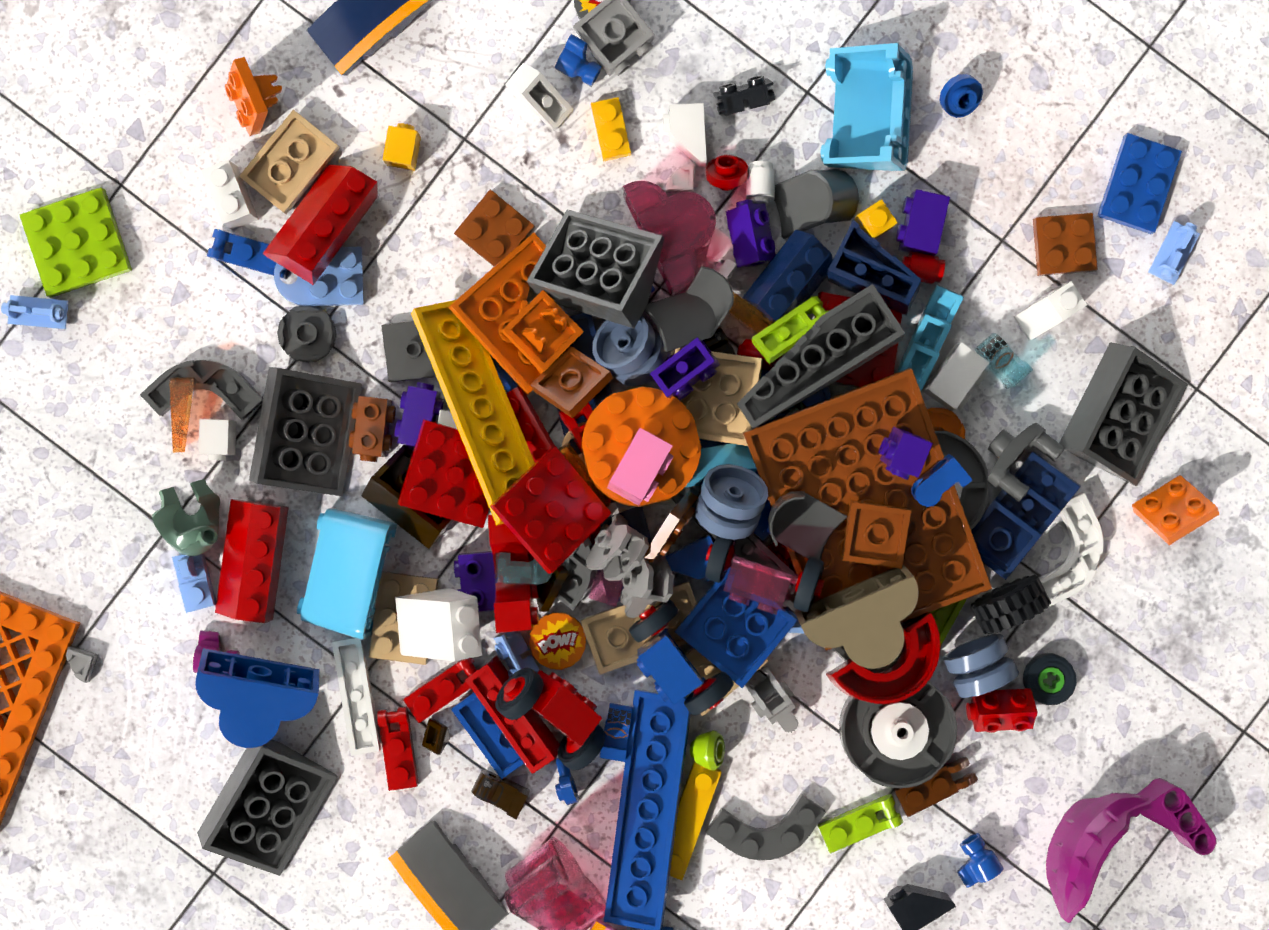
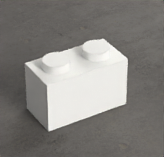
M228 159L201 170L224 226L234 230L259 220L245 183L239 177L241 173L238 166Z
M962 342L955 344L922 391L950 411L956 410L957 407L961 409L971 397L968 392L974 384L978 386L986 377L988 371L985 368L990 362Z

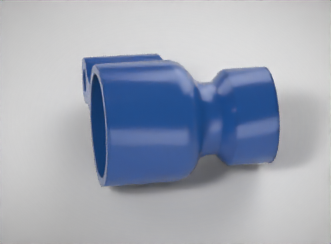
M571 34L556 62L555 69L570 78L579 76L582 82L592 87L602 70V66L594 61H587L586 50L588 44Z
M979 833L967 837L960 843V847L965 855L971 857L957 871L966 888L978 882L990 881L1004 870L996 854L992 850L985 849V842Z

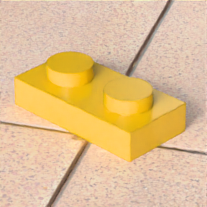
M619 97L591 103L603 162L631 156Z

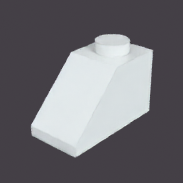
M524 63L505 84L525 107L554 131L573 111L569 103L540 71Z
M704 103L669 105L668 114H663L664 132H669V141L698 167H705L707 157Z
M1072 281L1060 285L1015 315L1014 319L1028 340H1032L1087 306Z

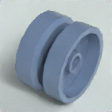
M643 316L639 319L635 329L606 320L597 330L593 340L592 353L596 362L609 370L615 379L627 386L635 387L649 382L653 379L650 373L663 364L668 356V352L664 350L660 333Z
M731 464L718 465L710 469L704 478L701 493L695 506V516L703 528L720 538L732 540L746 538L753 534L758 526L761 512L768 498V487L761 477L747 468Z
M991 634L971 640L950 650L943 656L942 659L948 672L958 674L953 681L958 696L961 698L979 696L1001 688L1018 677L1019 671L1014 659L1004 657L1009 648L1002 634Z

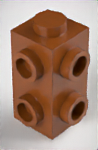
M359 396L358 402H354L352 418L356 419L355 431L351 430L349 447L353 448L352 454L360 455L361 461L377 462L378 457H386V453L391 451L393 437L389 435L390 423H394L396 407L392 406V400Z

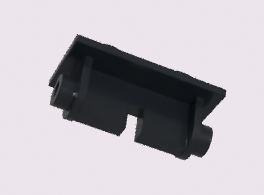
M756 76L748 79V84L737 86L736 83H730L720 86V91L713 93L717 100L721 99L720 103H716L718 114L728 116L745 111L743 104L745 99H748L750 109L770 105V101H774L775 96L773 89L768 90L767 87L774 85V83L768 78L764 79V76Z

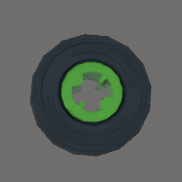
M1053 653L1040 654L1032 658L1026 665L1023 673V684L1025 688H1031L1035 701L1045 705H1058L1067 701L1074 693L1077 684L1076 673L1073 666L1064 657ZM1048 672L1056 676V679L1052 680V686L1045 682L1043 683V679L1048 677Z

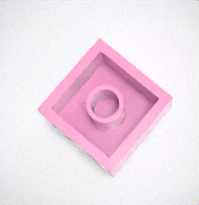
M639 428L612 476L607 489L638 506L642 500L648 502L659 484L654 481L657 473L663 476L674 457L669 454L672 445Z

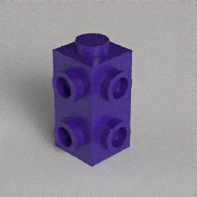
M753 199L737 202L736 208L725 211L737 268L756 267L771 262L776 253L766 204L753 203Z
M417 382L416 387L408 386L407 392L403 391L400 401V408L404 409L402 420H397L394 434L395 437H398L397 443L415 446L423 419L432 422L436 421L439 411L443 410L444 399L440 398V392L433 391L434 385Z

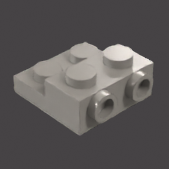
M603 0L573 25L574 31L588 44L587 47L591 50L592 56L609 76L614 72L618 76L631 66L629 62L631 58L636 54L642 57L653 47L651 42L654 40L655 34L627 0Z

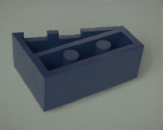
M854 220L828 268V282L856 294L873 284L888 308L906 316L920 289L921 279L895 256H891L880 246V243L874 237L871 238Z

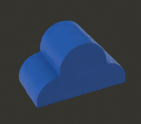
M203 648L195 686L200 699L205 704L220 710L219 728L222 735L236 746L254 748L269 742L276 735L281 721L300 719L313 709L319 694L320 669Z

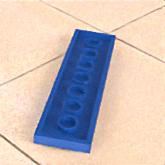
M638 689L634 692L604 922L642 930L663 929L691 713L684 705L687 697H684L674 705L670 699L665 702L657 692Z

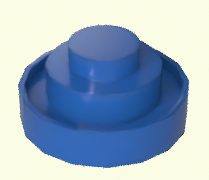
M959 74L951 78L940 92L939 101L941 107L946 113L955 118L971 114L982 100V85L973 76L968 74Z

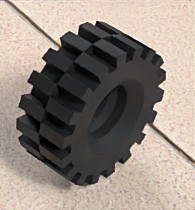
M1032 575L1030 577L1025 576L1022 579H1015L1010 583L1007 582L1003 586L985 593L982 597L977 598L970 607L983 633L992 634L994 632L999 633L1004 629H1011L1017 624L1021 625L1024 621L1033 619L1035 615L1044 612V609L1049 607L1051 601L1039 577Z

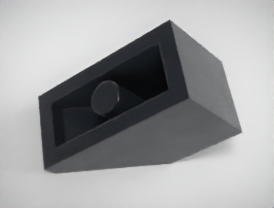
M910 884L893 888L888 892V896L884 898L885 903L902 930H919L956 907L947 893Z

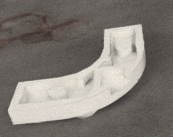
M1085 493L1073 496L1059 513L1069 532L1071 547L1070 553L1062 565L1039 577L1051 601L1049 607L1082 590L1096 574L1101 553L1103 554L1101 526Z

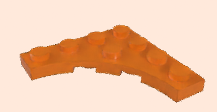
M534 232L448 307L526 395L533 390L531 384L542 373L501 330L528 304L527 297L530 285L526 281L546 248V245Z

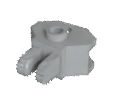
M620 514L612 517V524L610 526L604 524L600 528V533L595 538V544L586 559L587 568L590 570H603L604 578L608 581H619L641 563L649 548L648 538L628 526V521Z
M658 555L653 563L643 558L639 565L623 577L624 589L619 597L621 603L626 607V616L633 619L637 618L648 604L655 605L657 601L665 603L669 601L673 594L674 575L665 556Z
M766 666L762 670L768 678L753 687L750 681L745 685L755 700L751 705L760 718L766 716L771 724L777 721L785 732L792 733L798 726V720L792 713V710L796 707L790 700V697L794 694L785 681L779 684Z

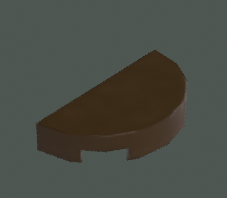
M559 566L550 574L543 568L541 569L537 579L539 590L537 604L539 612H549L568 575L564 566Z

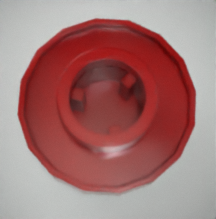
M722 155L713 158L706 165L707 181L721 190H732L735 187L741 186L748 178V165L737 156Z

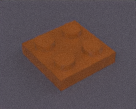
M490 189L454 232V235L494 267L529 236L535 225Z
M1093 213L1036 217L1033 219L1037 276L1093 272L1098 270Z
M570 346L531 384V387L536 394L573 418L613 377L609 370Z
M688 491L674 507L650 543L643 558L653 563L658 555L664 557L671 546L676 543L682 534L684 526L688 524L695 514L693 505L698 499L696 495Z
M850 500L841 559L849 562L902 569L912 510Z

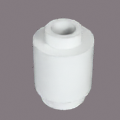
M753 161L748 169L746 199H753V203H765L768 205L769 201L775 198V170L773 169V163Z

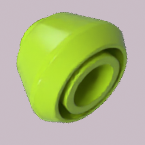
M716 730L698 735L690 745L691 757L694 758L697 764L712 771L716 770L722 765L724 760L725 742L723 736Z

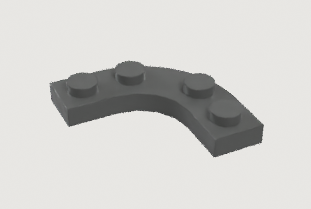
M206 360L186 361L171 367L140 394L159 416H164L186 395L193 391L204 389L212 391L221 397L237 416L243 420L263 403V397L240 373L224 364Z
M589 537L565 560V569L568 575L556 596L573 611L579 606L591 588L596 575V570L588 569L586 559L593 548Z
M801 793L785 817L774 826L754 828L721 808L705 831L707 835L739 856L753 860H773L786 856L799 848L813 832L826 811Z

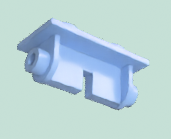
M1173 221L1148 273L1175 285L1200 235L1196 231L1197 226L1189 222L1184 226Z
M10 295V300L7 303H2L1 311L8 316V324L66 329L69 301Z
M505 632L507 638L504 635L494 638L497 655L501 660L506 661L510 669L508 671L509 677L523 668H531L535 672L539 671L532 655L524 659L520 656V654L529 650L520 632Z

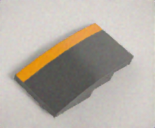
M431 820L388 858L404 882L443 930H491L509 914L478 869L470 865L457 845L449 841L436 821Z

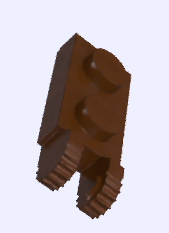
M963 757L947 765L944 764L932 779L925 783L909 788H894L893 791L905 815L910 817L958 793V790L965 789L977 782L978 778L975 773L966 774L953 781L950 775L969 766L968 758Z

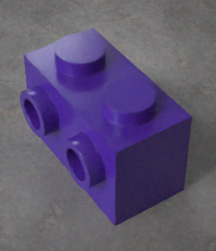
M918 189L910 197L906 196L902 208V213L906 214L904 225H899L896 234V241L900 242L898 251L907 253L913 251L934 256L938 254L950 200L949 196Z
M697 337L652 371L650 375L667 398L674 396L681 400L693 391L691 386L699 380L705 382L717 373L715 368L720 363L704 341Z
M893 426L889 438L884 437L880 445V460L887 465L886 470L891 471L892 474L908 480L909 476L912 475L919 478L933 443Z
M492 551L459 554L458 560L454 561L455 578H460L461 589H457V591L477 597L478 612L494 611L496 587Z

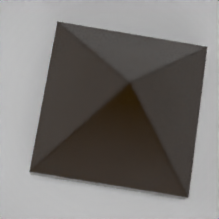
M429 718L422 746L436 755H441L451 738L448 727L433 718Z

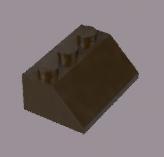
M403 445L370 478L361 496L426 548L430 549L454 520L397 504L413 455V451L406 445Z

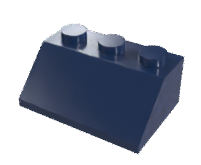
M795 230L742 298L770 324H773L813 295L828 275V268L833 261L831 252L813 234Z

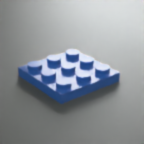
M731 565L722 582L713 583L674 632L719 670L726 672L738 686L743 688L797 620Z

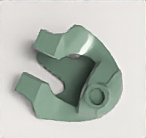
M205 479L190 483L198 503L201 504L200 509L194 515L190 516L182 509L174 487L163 489L159 492L162 500L161 508L152 514V520L160 535L172 548L182 555L197 556L203 554L218 539L220 497L208 487Z

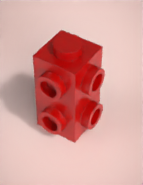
M1031 688L994 690L972 697L971 703L966 705L967 718L969 721H973L975 732L986 731L994 733L1004 730L1025 731L1033 729L1038 713Z

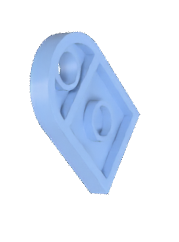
M341 247L314 285L299 276L293 284L283 283L280 275L286 268L278 263L275 265L274 281L279 293L293 304L300 306L364 304L362 247Z

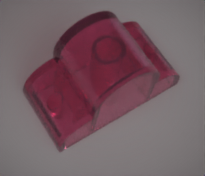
M634 181L624 185L623 198L638 229L664 237L657 268L670 295L674 296L686 292L695 276L697 268L696 257L707 249L715 230L716 217L711 204L704 197L693 192H679L668 197L658 185L649 181Z
M555 837L549 839L505 873L509 889L505 891L504 896L510 912L539 930H587L592 926L596 918L602 919L605 916L606 901L590 879L584 875L579 864L566 846Z

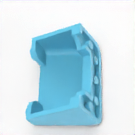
M898 43L830 48V56L826 60L825 69L827 76H831L832 81L836 84L833 137L828 138L825 144L821 146L820 155L823 164L833 168L905 171L908 163L913 65L910 55Z
M328 508L325 513H320L317 521V530H320L306 593L305 597L300 598L297 606V614L301 615L302 621L363 640L372 635L373 620L369 617L375 614L376 608H374L382 570L386 553L390 550V546L385 544H389L391 537H395L396 523L334 508Z

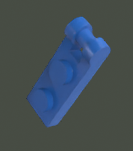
M214 229L212 237L215 239L212 248L208 249L207 257L274 276L276 262L263 255L269 244ZM226 242L233 244L231 254L223 252ZM283 270L280 278L286 279L289 270Z

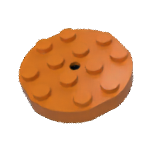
M638 387L613 393L594 409L584 428L582 451L588 475L603 494L616 502L641 507L669 500L683 490L697 470L701 456V443L694 417L680 400L674 396L667 398L662 390L656 388ZM639 428H642L672 445L669 454L674 457L663 476L657 473L654 481L659 484L648 502L642 500L638 506L607 489L636 433Z

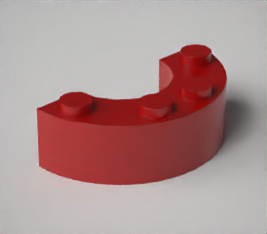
M488 515L489 542L495 572L496 597L494 613L496 633L533 630V625H539L538 609L534 607V599L539 598L538 582L532 581V570H537L536 560L504 523L496 525L493 516Z
M931 613L923 614L902 626L904 631L902 653L898 661L890 669L879 673L872 672L849 659L826 673V676L835 687L846 695L869 703L890 704L913 696L930 680L939 660L940 635L933 615Z

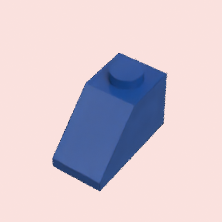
M707 534L666 555L665 557L671 571L699 580L704 578L708 563L706 554L710 544H714L710 535Z

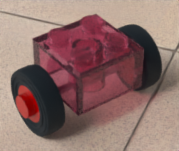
M717 536L714 544H710L706 554L708 563L705 577L708 580L721 583L727 570L731 567L723 591L730 594L729 599L747 606L750 601L759 603L757 609L777 615L778 610L785 612L795 584L794 608L809 612L815 596L820 597L825 582V580L821 579L824 570V562L821 560L809 558L804 570L800 572L798 577L797 574L793 576L792 574L738 557L739 555L735 554L736 540Z

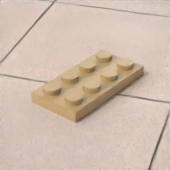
M689 581L673 586V594L670 600L677 607L678 613L665 627L679 647L688 643L674 631L697 604ZM657 601L656 604L653 605V606L656 607L657 605H659V604L662 603V602H658V601ZM623 604L580 620L599 675L637 662V649L654 637L650 636L641 642L634 640L629 629L640 617L638 616L633 619L626 616V607Z

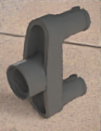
M1038 423L1030 425L1016 437L1003 429L988 447V450L999 459L994 465L987 481L996 488L999 486L1020 502L1028 493L1030 487L1012 475L1010 468L1029 447H1036L1054 462L1063 453L1065 447L1046 434V429Z

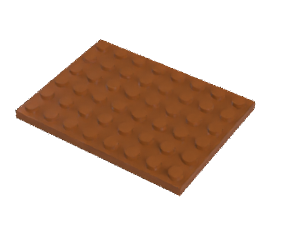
M912 368L743 432L759 477L763 479L768 487V500L771 507L781 496L789 492L803 491L846 515L847 518L850 500L912 510L903 565L915 577L919 595L914 610L909 616L901 620L900 623L992 589L955 485L942 494L940 501L936 505L931 507L922 506L914 499L911 491L912 485L918 478L912 475L909 476L908 480L892 474L891 471L886 470L887 465L880 460V445L884 437L889 438L893 426L933 443L919 478L944 458ZM847 518L834 530L824 547L821 561L824 562V570L821 579L825 580L820 597L815 596L813 603L892 569V567L849 562L841 559ZM786 547L797 577H799L800 572L805 568L808 558Z

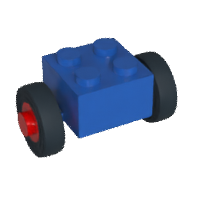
M669 599L667 603L662 602L656 607L651 605L639 614L640 619L629 629L631 636L637 642L654 636L637 649V666L647 678L652 675L655 679V689L665 702L670 699L675 705L690 694L684 701V705L692 715H698L707 709L715 708L724 700L723 697L733 687L732 679L726 672H720L706 680L704 677L701 678L699 672L667 632L668 629L665 628L668 622L678 613L675 604Z

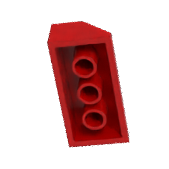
M328 165L265 249L263 255L314 285L377 199V181L353 166Z
M231 499L215 613L235 620L267 623L273 620L289 507Z

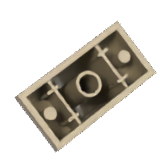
M902 565V569L892 568L814 602L809 612L798 609L794 612L805 635L816 645L825 648L843 646L849 658L859 666L870 669L882 668L892 663L902 651L904 631L900 621L909 616L914 610L919 595L918 585L912 573Z

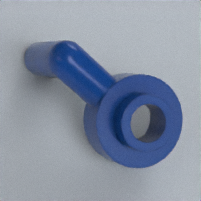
M557 758L556 765L560 777L559 783L555 784L558 799L559 801L564 800L566 805L579 802V795L574 778L570 773V769Z

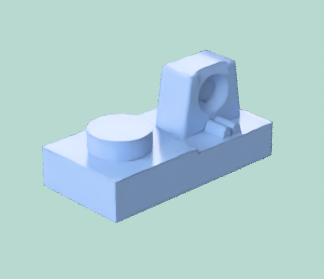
M204 553L197 556L178 555L172 557L186 613L216 605V598Z

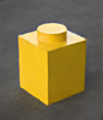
M398 123L397 127L388 125L382 159L387 166L416 170L421 136L417 130H414V126L404 123Z
M882 199L853 219L865 233L875 239L891 230L898 223Z

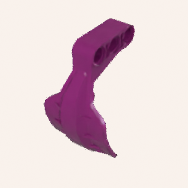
M1158 778L1151 781L1148 786L1137 794L1111 793L1100 798L1082 799L1075 802L1068 809L1055 829L1046 858L1048 884L1060 917L1063 920L1071 923L1073 918L1085 908L1105 859L1112 847L1128 832L1131 817H1137L1141 814L1173 832L1181 844L1197 854L1208 855L1215 849L1217 844L1215 834L1185 791L1165 779Z

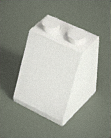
M452 588L395 597L401 655L448 661L482 656L477 597Z

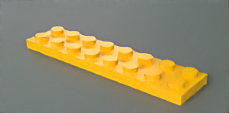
M456 300L414 308L411 315L496 525L503 524L504 522L491 509L490 505L535 463L490 353L448 308Z

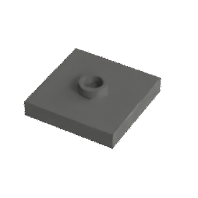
M414 321L381 325L389 382L436 377Z

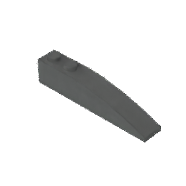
M872 284L822 315L813 327L755 384L737 405L752 429H755L902 341L905 332Z

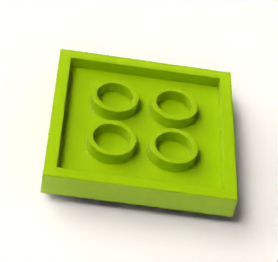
M102 187L19 214L47 297L52 298L132 271L106 190Z

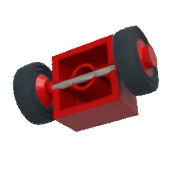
M523 668L509 677L501 687L495 706L504 717L515 720L525 715L530 709H533L565 735L558 749V758L567 768L574 771L581 770L598 756L605 742V732L599 725L603 718L594 711L597 706L587 697L579 694L577 689L568 681L560 678L554 672L547 675L541 670L535 672L531 668Z

